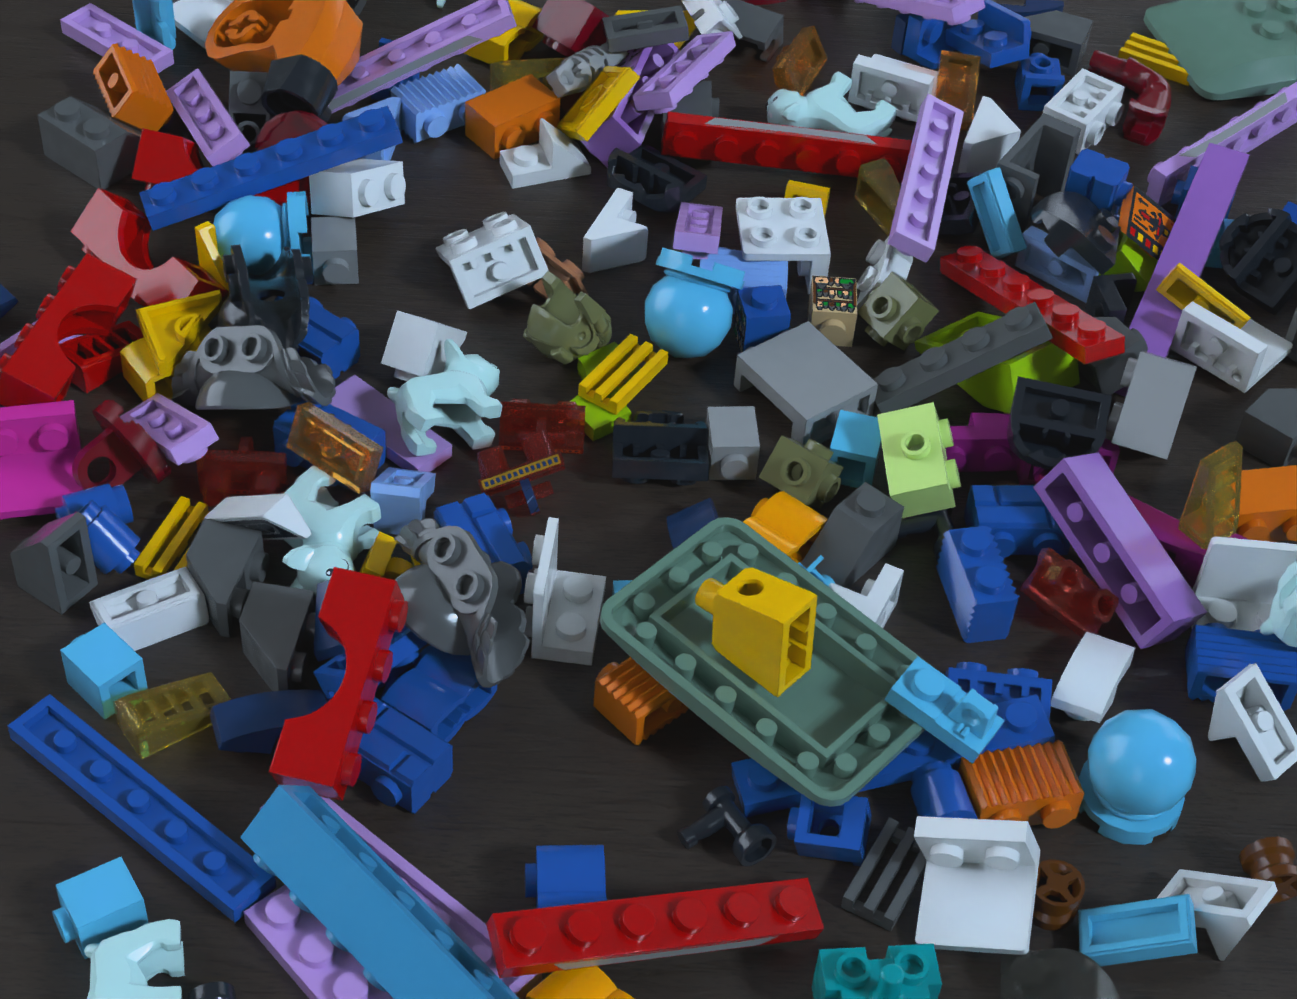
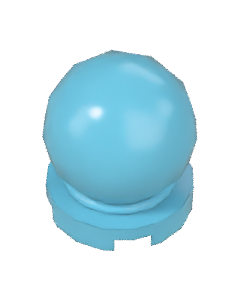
M306 191L287 192V203H283L282 206L268 197L252 195L228 202L215 215L213 222L216 228L218 253L221 259L222 255L231 254V245L240 244L247 272L253 275H262L274 266L279 259L283 247H289L290 249H300L302 257L310 256L313 270L312 238L302 236V233H307L306 216H309Z
M662 247L661 254L657 257L655 265L667 268L664 270L666 276L652 286L645 300V325L650 339L658 347L667 351L668 354L675 358L706 356L721 344L731 328L733 307L727 293L731 292V287L743 289L745 271L714 262L712 271L692 265V255Z
M1153 709L1125 710L1106 720L1092 738L1088 749V760L1084 763L1079 776V782L1085 793L1079 808L1080 813L1085 810L1089 818L1100 825L1098 833L1122 844L1146 845L1152 843L1155 836L1164 834L1168 830L1172 831L1180 817L1185 801L1184 796L1191 789L1196 773L1197 759L1191 737L1173 719Z

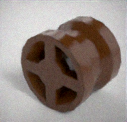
M1278 836L1266 837L1252 842L1241 851L1239 860L1242 869L1251 876V879L1275 882L1278 891L1268 904L1284 902L1297 896V866L1293 864L1296 855L1291 841Z
M1054 859L1039 863L1032 923L1035 926L1044 930L1057 931L1065 929L1073 923L1079 909L1078 905L1085 892V881L1081 873L1073 865ZM1048 898H1051V899H1054V900L1060 898L1062 901H1053V900H1050V899H1048Z

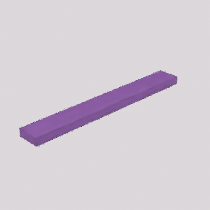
M1209 142L1129 327L1130 330L1135 328L1141 333L1148 347L1147 352L1167 357L1182 313L1180 308L1156 290L1157 287L1179 262L1200 278L1247 166L1249 154ZM1124 386L1114 393L1126 397L1129 387Z

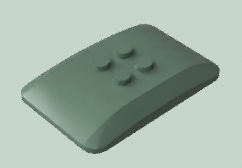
M1177 0L1149 7L1145 12L1143 21L1157 41L1165 43L1169 48L1168 53L1174 55L1179 61L1177 66L1183 67L1187 71L1188 83L1196 93L1206 99L1228 100L1277 94L1283 87H1289L1297 82V0Z
M723 517L709 522L607 599L602 605L600 615L602 629L636 663L728 741L776 777L819 805L833 807L840 806L849 801L925 731L923 727L885 701L891 687L918 655L738 519ZM753 567L817 595L811 669L779 697L774 696L713 647V615L695 604L696 593L701 584L708 578H714L725 585L743 569Z

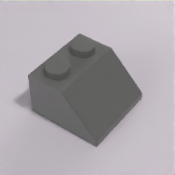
M69 96L38 114L44 155L95 188L105 190L133 172L141 132L111 118V113Z

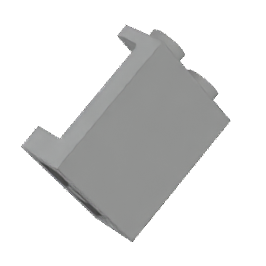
M809 321L793 329L785 330L778 336L755 347H749L737 355L734 386L740 392L755 386L793 422L791 439L797 440L804 445L809 438L818 443L832 438L840 410L868 416L873 415L878 384Z

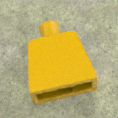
M753 567L743 569L725 585L714 578H708L701 584L695 596V604L713 615V647L774 696L779 697L811 669L817 606L816 594Z

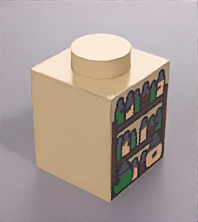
M812 275L808 302V321L835 346L852 347L857 320L856 279Z

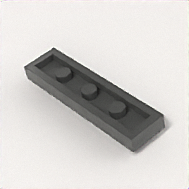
M1036 302L1024 307L1014 308L1007 312L1005 316L989 324L972 328L965 332L963 336L947 344L930 348L923 352L921 356L903 365L884 370L879 376L873 378L878 384L875 401L880 412L886 413L909 407L1052 339L1053 337Z

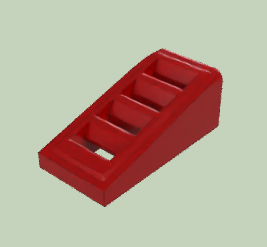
M128 320L116 324L108 336L86 334L61 343L62 351L76 366L71 382L87 394L123 372L120 351L130 344L125 339L130 338L136 341L144 338L141 329Z

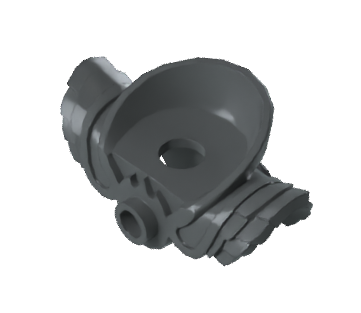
M260 325L225 326L213 329L202 340L197 351H188L183 356L181 362L174 369V377H172L171 383L172 401L182 407L195 406L196 410L275 409L292 406L302 400L316 405L328 406L332 403V397L336 394L335 379L332 376L331 368L327 364L318 365L316 361L310 358L300 357L295 348L283 349L277 334L273 330Z
M430 518L412 520L408 525L401 528L400 534L394 538L396 543L403 547L402 550L421 563L406 570L395 579L404 600L408 602L405 626L418 638L438 650L452 655H471L476 679L482 687L490 688L500 684L502 680L513 675L515 669L522 663L530 642L526 634H524L527 623L525 613L518 606L514 605L522 589L520 572L511 564L503 561L491 563L490 556L479 547L473 535L467 530L458 526L439 528L436 520Z

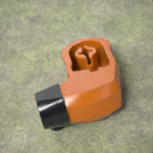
M234 0L217 17L208 31L205 48L209 58L232 71L268 72L261 101L263 107L272 117L299 110L313 113L327 122L332 113L328 105L336 95L338 86L351 74L359 61L363 23L346 0Z

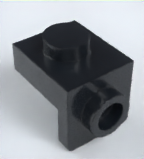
M1133 273L1093 276L1085 306L1086 313L1092 317H1116L1123 323L1137 283L1135 275Z

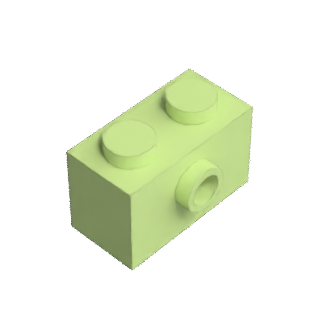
M934 402L877 414L889 494L893 500L904 506L902 518L956 507L953 488L961 487L956 460H947L945 448L954 446L948 418L939 420Z

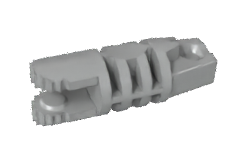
M607 42L601 46H588L565 58L559 66L546 76V80L553 88L557 98L582 92L591 85L605 66H616L626 59V55H628L627 50L610 53Z

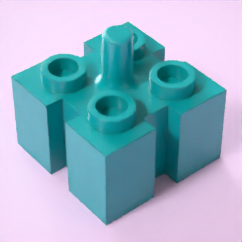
M934 944L888 946L885 959L872 960L867 959L865 947L819 949L812 982L814 999H938L942 987Z

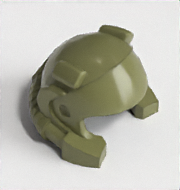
M547 271L542 277L548 299L541 306L532 305L523 337L543 355L562 364L571 363L573 360H577L584 355H589L595 349L606 346L612 336L611 317L605 312L606 310L584 292H580L577 296L562 280L550 271Z

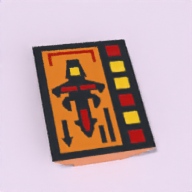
M1134 185L1127 193L1126 198L1122 199L1118 226L1121 227L1120 231L1139 245L1140 249L1150 257L1159 260L1176 219Z

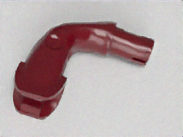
M1095 50L1090 59L1088 71L1118 82L1124 88L1139 95L1137 99L1131 98L1129 100V109L1123 125L1124 138L1143 146L1154 143L1160 137L1170 111V84L1162 75L1132 57H1129L1127 60Z

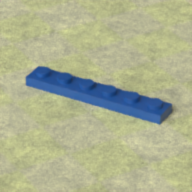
M387 105L379 109L366 110L359 116L336 124L324 125L316 131L296 138L284 139L268 148L253 153L241 154L233 160L211 168H201L191 175L171 182L158 183L151 189L139 192L148 221L154 231L225 206L231 200L248 195L253 196L403 143V140Z
M51 694L7 725L10 739L234 923L244 916L243 911L262 900L276 888L275 876L260 868L252 855Z
M1037 694L995 703L998 706L996 714L1005 721L981 754L987 750L994 752L997 749L1003 751L1008 747L1014 749L1017 746L1023 748L1028 744L1034 746L1037 743L1043 745L1048 741L1054 743L1055 734ZM925 730L859 792L910 781L913 773L919 767L930 762L944 761L949 763L953 770H958L962 756ZM752 758L731 763L732 777L746 818L800 806L802 794Z

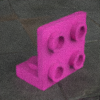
M74 400L0 407V519L55 513V508L63 506V495L84 490L76 483L72 474L74 458L82 449Z

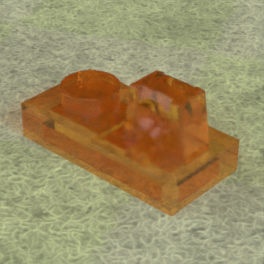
M815 26L802 28L792 43L784 46L780 54L776 56L777 63L772 70L774 81L778 88L796 91L801 96H804L828 60Z
M941 50L934 97L964 111L960 130L969 131L974 119L981 56Z
M310 402L297 405L286 447L356 493L361 494L371 490V482L375 479L384 448L352 428L350 424H346L334 417V414H328Z

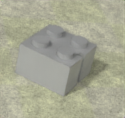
M1140 351L1138 359L1128 358L1120 385L1129 387L1124 404L1117 401L1114 403L1106 430L1115 432L1111 443L1167 459L1197 366L1146 351Z

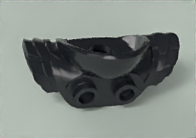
M240 244L231 245V254L222 255L226 283H228L229 296L220 308L217 327L265 326L277 334L283 349L295 348L297 351L299 349L298 344L302 342L308 332L310 303L307 284H313L310 256L302 257L300 249L283 247L279 259L269 271L262 275H253L247 272ZM271 296L283 297L277 301H264Z

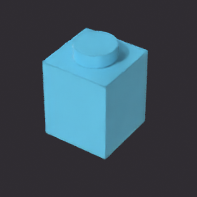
M840 410L830 449L834 452L830 460L844 467L839 476L841 485L859 488L864 482H867L872 486L882 444L877 417Z
M102 623L88 633L76 637L69 645L60 650L67 683L104 719H107L148 692L142 657L106 623Z
M118 857L56 884L61 908L52 911L55 923L65 943L75 939L84 959L88 958L84 953L87 945L92 943L99 944L104 939L135 930L148 923L144 899L122 857Z

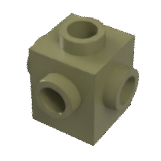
M891 272L879 287L870 292L866 302L857 311L869 324L865 331L870 337L883 347L890 342L903 351L921 337L927 324L939 312L912 284L894 272Z
M781 435L759 478L780 491H785L805 505L821 509L824 503L830 502L838 492L841 484L839 476L844 467L830 460L834 452L810 438L804 445L797 440Z

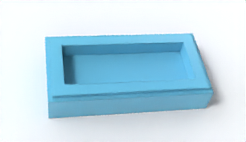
M1000 167L988 170L968 180L967 184L991 256L999 260L1027 249Z
M1189 894L1078 910L1080 959L1085 968L1198 953L1194 904Z

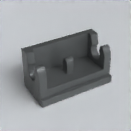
M725 0L739 17L735 24L743 36L741 39L758 45V49L763 50L760 60L768 62L778 47L780 48L783 44L784 15L741 0ZM733 33L734 38L740 40V39Z

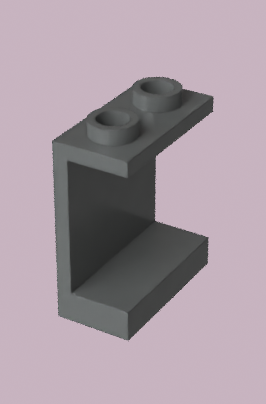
M1045 113L997 164V168L1000 167L1022 233L1028 227L1035 193L1046 197L1065 190L1069 169L1073 164L1081 132L1080 128Z

